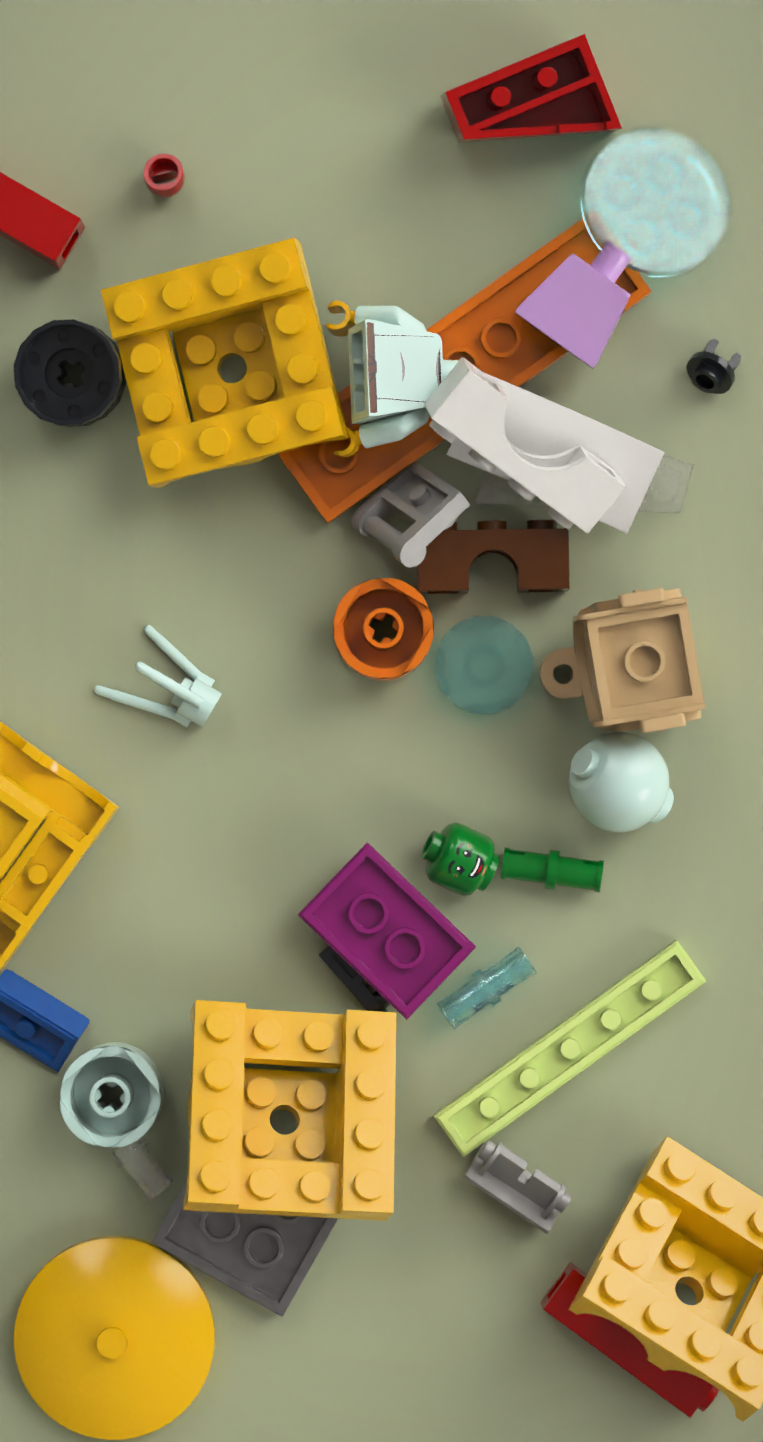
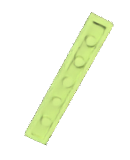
M675 940L435 1113V1119L463 1157L704 984L706 982L705 978L679 942Z

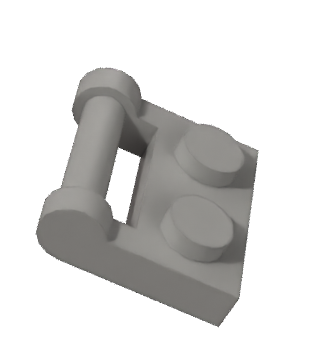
M414 462L372 494L354 512L351 522L355 531L366 538H375L393 551V556L405 567L412 568L424 560L426 546L442 531L451 527L457 517L470 504L459 490L417 462ZM391 511H394L412 524L403 534L384 521V517Z

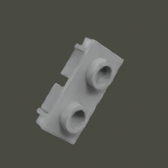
M490 1140L486 1143L484 1142L463 1178L548 1234L559 1212L562 1213L572 1199V1196L565 1192L567 1186L558 1184L538 1169L533 1174L525 1170L528 1163L505 1148L502 1142L499 1141L497 1144Z

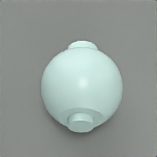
M628 732L602 734L585 744L572 759L568 781L572 802L580 815L595 827L610 832H628L641 828L649 822L657 823L669 813L674 795L669 788L667 765L656 747L646 739Z

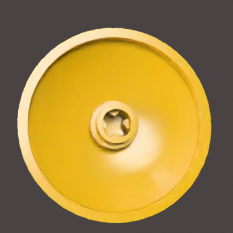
M129 1236L96 1237L70 1246L57 1254L38 1272L28 1286L19 1305L14 1327V1352L17 1367L26 1389L38 1406L49 1417L69 1430L84 1436L106 1440H123L149 1434L172 1422L182 1414L193 1402L205 1383L215 1347L213 1312L206 1292L195 1274L181 1259L152 1242Z

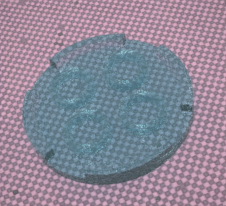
M654 128L640 129L625 133L612 140L593 160L586 174L583 192L581 193V212L586 229L600 251L608 241L632 258L626 267L646 273L647 277H669L694 268L718 245L728 222L729 196L725 180L718 166L698 144L672 131Z

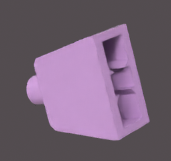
M608 241L591 265L572 253L519 305L515 313L594 369L629 301L630 294L615 284V282L632 258Z

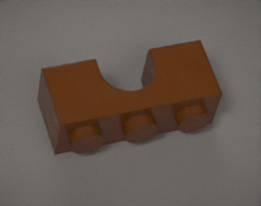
M487 520L478 521L477 530H457V522H455L426 546L425 558L417 565L418 591L421 594H467L469 591V568L477 558L485 554H499L512 563L517 575V593L567 592L570 589L569 529L557 528L555 520L527 521V529H507V521Z

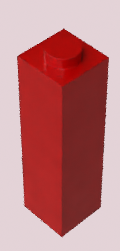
M0 172V236L61 270L85 229L81 218Z
M569 1262L542 1299L541 1305L543 1310L689 1418L692 1417L697 1408L702 1412L705 1411L719 1392V1389L687 1372L678 1370L663 1371L647 1360L648 1353L643 1344L619 1324L601 1316L585 1313L577 1315L569 1310L587 1276L585 1272Z

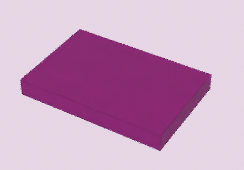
M368 842L298 914L311 929L406 1020L476 948L458 928Z

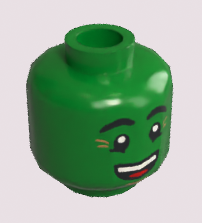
M457 822L448 824L441 833L432 831L421 853V858L427 860L426 874L428 879L461 896L471 895L477 889L484 891L490 884L499 863V855L494 853V844L490 837Z

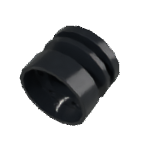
M74 319L52 320L34 329L20 345L13 365L15 387L23 404L39 419L59 426H89L106 418L120 403L127 384L117 343L101 329ZM67 363L77 367L83 364L85 370L80 374L83 383L79 387L73 383L64 385L62 379L67 375V371L64 368Z

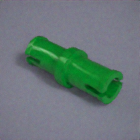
M505 847L501 879L507 878L544 883L545 889L555 890V885L600 892L604 861L559 856L560 851L550 850L549 854H542Z

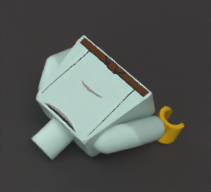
M342 301L331 302L327 307L330 313L346 314L342 323L337 325L330 323L325 326L334 336L343 337L348 335L352 424H361L359 430L356 431L346 427L351 443L347 449L343 451L338 450L333 453L341 457H350L358 451L362 444L365 448H371L400 441L426 424L430 415L424 404L459 360H443L442 339L440 335L427 332L423 323L398 306H358L356 311H351L348 305Z

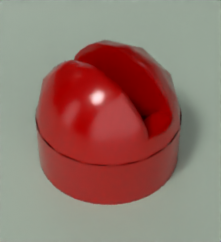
M165 153L151 157L145 164L143 171L144 179L148 189L153 194L161 198H170L179 193L184 184L185 175L181 162L175 156ZM176 178L174 181H170V182H166V183H162V184H158V185L155 184V183H158V182L167 181V180Z

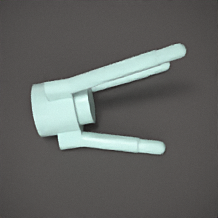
M151 625L145 626V634L194 680L193 682L185 677L180 685L143 662L135 664V669L175 694L170 703L178 707V709L100 685L94 688L95 694L173 719L186 728L191 721L202 727L222 695L221 692L212 688L215 680L200 672Z

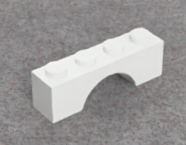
M461 357L424 404L431 419H433L429 424L430 427L450 443H454L458 438L472 449L468 454L484 469L493 472L498 467L511 478L507 483L525 499L531 501L537 496L548 504L549 507L546 512L560 525L570 529L575 524L588 534L626 488L617 472L580 444L562 453L547 456L529 454L515 447L509 442L505 434L504 420L509 402L505 391L500 384L464 357Z

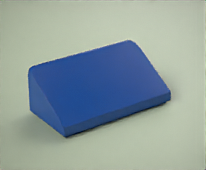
M4 970L0 976V1037L59 1073L87 1028L89 1019L13 971Z

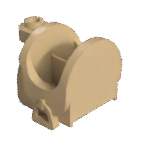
M663 587L644 591L638 589L633 590V593L618 595V599L595 602L581 609L579 615L572 618L574 647L557 649L545 656L540 665L539 676L543 688L551 696L560 699L583 696L590 725L615 732L641 729V733L665 731V729L686 726V721L702 718L701 709H706L701 687L687 597H682L680 588L663 591ZM560 664L568 666L571 671L570 679L563 684L558 683L553 676L554 669Z

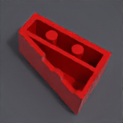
M585 34L446 91L440 96L459 142L615 132L622 129Z

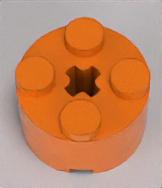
M394 578L371 579L350 589L340 601L333 619L334 641L342 660L357 674L377 681L396 680L414 671L427 656L434 636L433 617L425 598L410 584ZM386 617L393 620L392 630L397 633V636L393 640L385 637L381 643L373 639L375 630L370 627L371 622L375 620L381 623Z

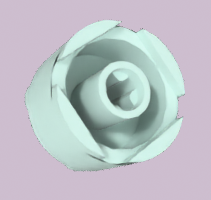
M123 1042L104 1043L95 1046L78 1057L65 1072L60 1089L62 1117L74 1135L86 1143L109 1148L130 1145L148 1132L161 1112L165 1098L162 1075L155 1062L137 1047ZM107 1083L111 1088L119 1085L124 1091L120 1096V1101L123 1105L119 1106L114 1101L106 1105L101 1099L106 1092L102 1084Z

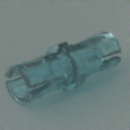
M518 946L514 951L482 972L478 969L472 973V980L436 1004L455 1030L459 1025L489 1004L493 1007L502 1002L500 999L502 995L537 972L528 957Z

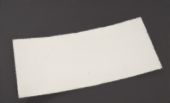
M486 374L502 386L509 398L504 428L506 438L515 447L529 454L547 456L562 453L580 444L617 472L626 488L599 521L624 533H628L665 452L576 411ZM458 438L454 443H451L447 452L448 456L489 472L470 457L468 453L471 451V447ZM498 467L493 472H490L508 481L511 478Z

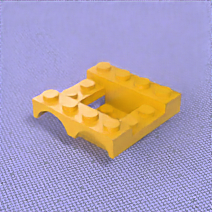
M295 237L101 290L112 339L116 340L140 434V436H137V441L148 486L160 488L192 475L227 467L244 466L291 449L349 438L302 246ZM169 331L173 333L194 422L190 420ZM230 356H241L247 366L245 376L236 383H227L221 375L222 363Z
M1 721L0 880L42 821L46 820L0 883V971L9 963L61 886L120 808L113 801Z
M195 1000L190 1014L193 1030V1052L190 1088L187 1099L189 1158L183 1210L386 1221L393 1214L396 1013L346 1010L343 1015L261 1010L246 1009V1003ZM244 1063L337 1068L338 1071L336 1073L253 1069L244 1068ZM276 1110H287L292 1113L297 1123L296 1130L287 1135L276 1132L270 1124L271 1113Z
M667 1136L650 1155L569 1310L577 1315L585 1313L601 1316L619 1324L643 1344L648 1353L647 1360L663 1371H683L709 1382L731 1401L735 1408V1417L742 1422L759 1410L763 1402V1198ZM758 1274L730 1333H725L751 1279ZM677 1283L685 1284L694 1291L696 1296L695 1305H686L679 1300L675 1291Z

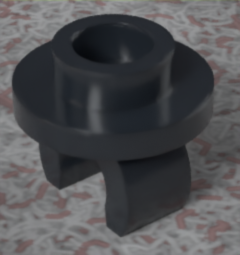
M715 338L707 343L702 352L692 355L687 363V373L699 390L706 393L723 394L730 390L735 381L734 371L740 363L741 355L735 353L730 361L726 362L723 358L714 354V350L719 343Z

